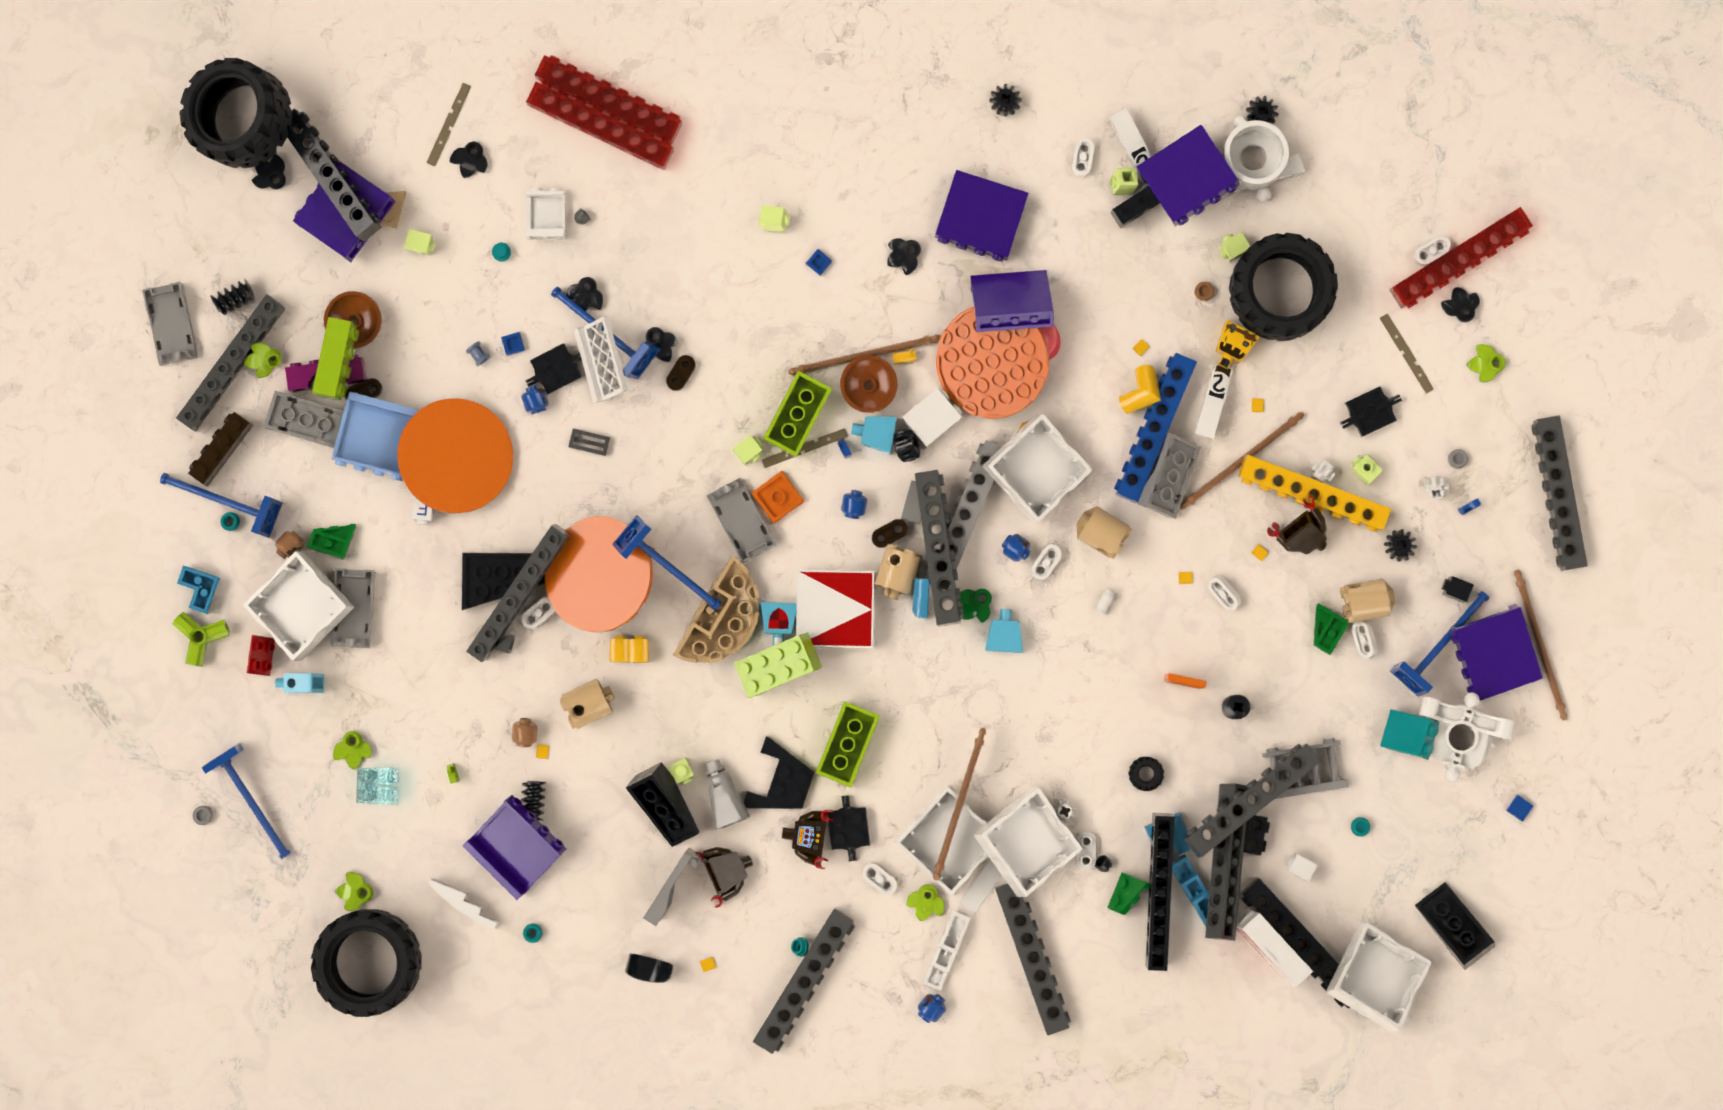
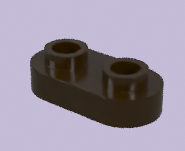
M683 355L679 357L668 374L666 383L672 391L682 390L694 372L696 364L691 356ZM685 361L689 362V367L687 368L682 366V363ZM673 378H679V383L673 384Z
M374 378L362 381L347 389L345 399L347 400L349 392L376 398L382 393V384ZM372 385L376 386V390L374 392L370 391V387Z
M895 519L873 532L872 543L878 548H884L888 544L894 543L906 535L908 530L907 524L901 519ZM895 526H900L902 528L901 532H895ZM879 535L885 537L883 542L878 541L877 537Z

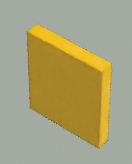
M1141 339L1132 349L1141 356L1149 346Z
M1252 398V412H1263L1264 399Z
M1258 544L1251 553L1262 561L1269 552Z
M1179 572V584L1193 583L1192 572Z
M538 744L536 758L547 759L549 746Z
M713 957L700 961L703 973L716 968Z

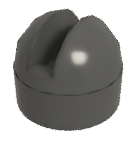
M582 208L574 215V219L578 224L583 225L591 220L590 216Z

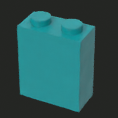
M1391 709L1380 746L1392 751L1429 760L1433 752L1435 737L1439 731V723L1431 719Z

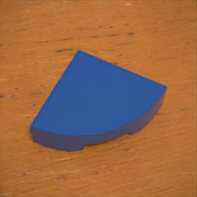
M845 440L837 441L844 458L852 456Z
M1477 498L1460 507L1458 511L1461 515H1464L1481 506V503Z

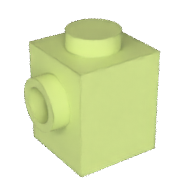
M1117 168L1109 181L1113 195L1133 194L1139 185L1136 168Z
M762 205L759 219L762 229L765 231L785 232L786 226L790 223V215L785 208Z
M409 229L404 248L407 251L429 256L430 251L433 252L435 247L434 237L431 234Z
M1241 231L1234 236L1231 233L1224 237L1219 251L1224 259L1227 258L1230 262L1244 254L1250 245Z
M750 435L735 446L733 451L744 465L750 461L755 463L762 457L761 453L763 450L761 447L763 444L757 437L753 438Z
M1367 454L1363 457L1359 455L1352 462L1354 466L1350 469L1365 485L1370 484L1383 471Z
M686 758L668 767L677 784L682 783V785H685L693 780L692 776L695 773Z

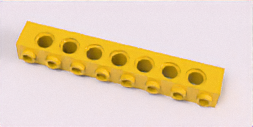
M1245 455L1237 476L1242 478L1241 482L1252 485V483L1260 485L1259 489L1267 492H1270V489L1277 491V496L1288 499V496L1295 498L1294 502L1303 505V498L1307 503H1312L1309 498V492L1315 489L1318 496L1315 499L1314 505L1321 512L1324 510L1330 511L1331 516L1339 519L1342 516L1349 519V523L1357 526L1362 523L1367 525L1366 529L1376 533L1377 530H1384L1391 508L1250 455ZM1258 469L1264 471V477L1261 480L1255 476ZM1277 475L1282 478L1280 486H1276L1273 483V479ZM1294 482L1300 485V490L1297 493L1291 490ZM1329 496H1333L1336 500L1335 505L1332 507L1327 504ZM1348 502L1353 505L1351 513H1347L1345 510V505ZM1366 509L1371 512V517L1368 520L1363 517V512Z

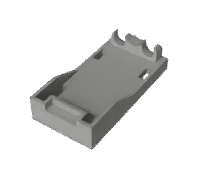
M176 282L161 287L143 289L145 307L152 329L159 365L163 366L198 358L183 284ZM150 305H153L154 313L151 312ZM187 335L190 336L192 344L188 343ZM158 342H160L162 350H159Z
M274 391L264 428L334 448L343 411ZM289 398L295 399L297 403L288 400ZM325 409L333 410V414L325 412ZM280 427L287 428V432L279 430ZM318 437L324 439L325 441L322 443L316 441V438Z
M1168 433L1165 437V443L1156 468L1144 486L1138 505L1149 508L1165 517L1176 519L1201 447L1172 433Z
M741 478L707 495L742 563L776 546ZM746 492L750 500L746 501L742 493ZM717 506H719L722 512L720 516L715 509ZM761 526L765 527L767 531L766 535H764V533L762 532L760 528ZM737 540L741 548L737 549L733 541Z
M335 568L334 585L337 588L338 585H341V593L354 608L338 623V632H335V627L332 629V647L371 648L376 577L374 570ZM366 624H369L368 633H365Z
M690 847L686 850L643 919L654 926H657L659 921H661L672 904L675 883L687 864L694 868H697L700 864L701 857L695 853L696 851Z

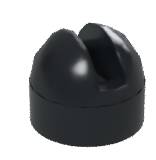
M1102 855L1096 860L1095 867L1101 872H1108L1109 868L1112 867V862L1106 855Z

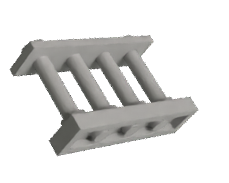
M1335 738L1324 739L1323 744L1309 746L1315 754V749L1326 747L1331 772L1329 782H1323L1320 779L1317 765L1311 770L1313 780L1311 785L1304 786L1300 778L1292 785V788H1288L1275 799L1348 787L1347 779H1342L1339 776L1334 746L1341 745V741H1335ZM1278 747L1266 749L1267 753H1262V757H1270L1271 769H1273L1277 765L1275 763L1278 760L1277 755H1290L1292 752L1290 751L1291 749L1278 751ZM1293 759L1292 765L1296 769L1299 768L1298 761ZM1279 770V771L1277 772V777L1281 780V775H1280V770Z

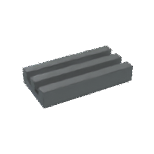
M573 428L568 447L606 456L610 437ZM580 434L588 437L605 440V443L603 444L575 437V435ZM574 441H577L593 446L602 447L603 451L575 445L573 443Z

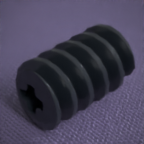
M245 278L244 285L238 281V288L233 284L231 285V291L224 288V295L218 291V298L210 295L218 312L227 315V309L233 312L234 305L240 308L241 302L244 305L248 304L247 298L251 301L255 300L253 290Z
M1242 695L1226 697L1222 703L1223 714L1230 719H1242L1250 712V702ZM1234 704L1239 705L1236 711L1233 710V708L1235 707Z
M524 782L522 786L527 789L521 791L522 794L526 795L525 798H521V801L526 803L523 806L528 811L534 813L537 820L544 821V819L539 817L544 814V811L539 808L545 806L544 803L540 802V800L545 799V796L540 793L546 791V788L541 786L546 782Z

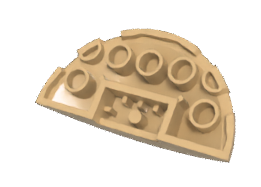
M730 557L707 592L713 598H718L721 604L717 609L713 610L710 608L709 603L704 599L702 600L681 637L673 656L693 663L717 662L732 653H736L752 636L759 618V592L757 585L749 574V570L735 557Z

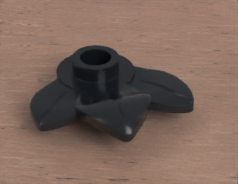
M475 141L467 143L465 148H457L449 160L452 164H460V172L463 178L472 176L476 170L485 173L488 166L487 159L483 155L482 146ZM473 148L477 149V153L474 155L470 153Z
M275 154L270 162L259 161L258 166H255L258 175L252 179V182L256 187L261 189L270 187L278 190L286 184V177L283 174L285 163L279 155ZM276 177L280 178L279 183H274Z
M901 238L893 239L888 243L892 252L888 257L887 265L890 267L902 266L905 275L911 274L918 266L917 257L921 253L920 244L915 240L905 241ZM909 246L914 247L913 253L908 251Z
M584 277L578 284L571 285L567 290L566 296L574 300L585 311L590 306L601 310L603 295L597 290V283L593 278ZM585 283H588L590 285L589 290H586L584 288Z
M1455 287L1452 291L1451 300L1442 301L1441 307L1447 315L1456 316L1461 322H1469L1475 316V309L1479 306L1480 299L1477 293L1468 295L1464 289ZM1467 310L1469 313L1465 315L1462 311Z
M652 327L646 333V343L655 344L661 349L656 355L657 358L664 362H670L672 358L671 347L678 344L675 335L670 332H663L658 327ZM655 333L659 336L657 340L653 339Z

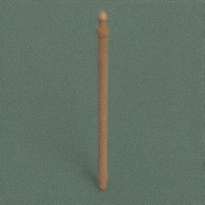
M936 334L929 337L927 335L923 338H918V340L906 341V343L901 342L892 346L880 347V349L875 348V350L854 353V355L837 357V359L832 358L823 362L811 363V365L803 366L802 364L798 368H791L788 370L789 375H795L800 371L805 374L816 369H823V367L849 363L861 356H878L880 354L892 353V351L918 347L923 344L931 345V342H938L941 336Z
M1298 412L1295 417H1290L1278 430L1276 429L1274 433L1272 432V434L1268 435V437L1245 453V455H1256L1272 443L1273 440L1289 430V428L1297 425V421L1303 419L1305 414ZM1245 455L1241 456V458L1228 466L1226 470L1224 469L1222 473L1220 472V474L1202 486L1199 491L1197 490L1193 495L1186 497L1187 500L1181 503L1180 509L1183 510L1188 505H1193L1196 499L1198 500V498L1220 483L1221 480L1241 467Z
M1518 569L1514 571V576L1517 579L1515 583L1520 590V595H1522L1535 642L1538 644V651H1540L1539 654L1542 658V663H1544V670H1546L1547 679L1552 689L1551 691H1553V698H1555L1556 710H1559L1560 718L1564 721L1567 720V713L1564 709L1566 706L1562 702L1559 688H1557V681H1555L1556 678L1553 674V669H1551L1550 660H1548V653L1543 643L1544 641H1542L1543 638L1540 634L1538 622H1536L1535 613H1533L1531 601H1529L1525 579H1522V573Z
M981 728L978 732V738H975V748H973L971 760H969L968 764L969 767H967L962 788H960L961 790L956 802L957 805L954 807L955 809L951 817L950 826L947 829L944 845L941 848L940 857L934 867L936 868L935 873H933L934 880H938L941 877V870H944L945 858H947L957 820H959L961 808H963V801H965L967 789H969V782H971L973 770H975L976 766L975 763H977L979 751H981L980 749L985 742L983 740L984 735H986L985 728Z

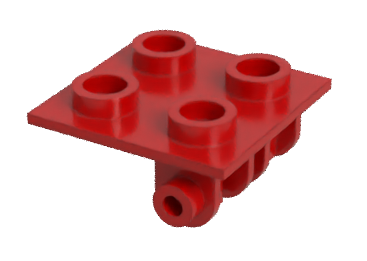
M257 635L251 636L246 673L270 676L273 651L275 649L274 638Z

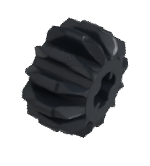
M1004 84L1003 90L1000 86H997V92H991L994 98H990L989 102L994 103L991 106L992 110L998 108L997 115H1000L1001 111H1003L1004 117H1007L1008 111L1011 115H1014V109H1020L1017 103L1022 102V98L1017 97L1020 94L1019 91L1013 93L1015 88L1013 85L1010 87V90L1007 89V84ZM1003 97L1005 99L1009 98L1008 104L1006 102L1002 103Z
M1257 96L1255 101L1251 100L1249 102L1251 107L1246 108V111L1251 113L1247 115V119L1253 118V120L1274 124L1276 121L1274 117L1279 115L1275 111L1278 105H1271L1274 101L1273 99L1267 102V96H1264L1262 101ZM1264 109L1266 112L1260 115L1259 112Z
M911 429L901 430L894 434L895 452H897L898 458L902 462H911L920 457V445Z
M1400 529L1399 534L1394 530L1392 531V536H1386L1390 542L1384 543V546H1389L1385 553L1392 552L1390 559H1394L1397 555V562H1401L1402 557L1405 561L1409 560L1408 554L1414 556L1415 553L1411 549H1416L1417 545H1412L1411 543L1416 540L1415 537L1409 539L1411 532H1407L1404 535V529ZM1402 541L1404 548L1398 549L1397 546L1399 545H1396V543Z

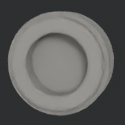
M1461 449L1453 450L1448 455V463L1452 468L1460 469L1468 462L1466 452Z
M199 806L193 811V820L198 825H207L213 819V812L207 806Z

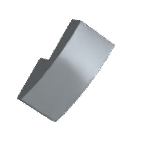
M912 480L901 520L920 524L921 514L916 481Z

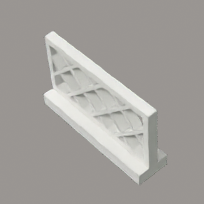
M608 316L575 329L574 332L593 403L610 401L614 396L627 391L628 388ZM600 336L602 337V343L599 342ZM605 355L607 356V361H606V362L604 361V356H605ZM610 373L612 374V379H611V380L609 379V374H610ZM617 380L619 382L620 388L616 386Z

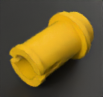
M909 348V351L893 353L894 365L917 361L915 350Z

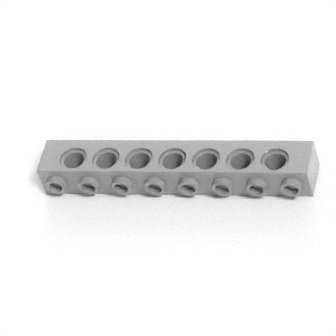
M987 440L984 444L980 443L976 452L979 455L977 462H972L969 469L972 472L970 479L965 478L961 488L965 491L962 497H957L954 507H957L955 515L950 514L949 517L950 523L948 525L950 526L948 531L952 533V530L956 527L963 531V535L960 538L952 535L953 542L950 545L955 548V561L952 562L953 569H957L994 481L982 467L981 460L985 457L991 458L1001 446ZM976 475H982L985 478V482L982 485L975 483L974 477ZM970 492L975 493L977 501L969 502L967 494ZM967 510L970 513V518L962 520L959 516L960 511ZM942 543L940 550L936 549L935 552H943L945 545ZM927 569L924 577L930 580L929 569ZM942 582L940 588L947 591L950 587V582Z

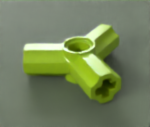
M182 612L172 623L190 640L185 664L203 667L207 643L230 636V630L225 620L201 627L185 612ZM198 632H202L204 635L201 642L196 640Z

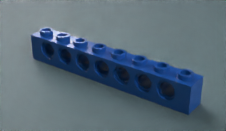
M1175 353L1173 357H1169L1166 367H1168L1167 373L1162 374L1158 383L1161 385L1159 389L1161 401L1154 403L1152 408H1148L1143 419L1146 420L1144 427L1140 426L1137 432L1138 442L1137 444H1132L1129 454L1132 456L1129 462L1125 461L1121 470V472H1124L1122 480L1118 478L1114 489L1117 490L1115 495L1133 503H1138L1197 361ZM1172 371H1179L1181 379L1175 380L1172 377ZM1165 388H1171L1174 391V396L1167 397L1164 394ZM1157 406H1165L1166 414L1160 415L1157 412ZM1151 423H1157L1159 425V431L1152 432L1149 428V425ZM1144 440L1151 442L1152 448L1150 450H1145L1142 447ZM1142 458L1145 462L1144 467H1137L1135 459ZM1129 475H1134L1137 478L1136 485L1128 483L1127 477Z

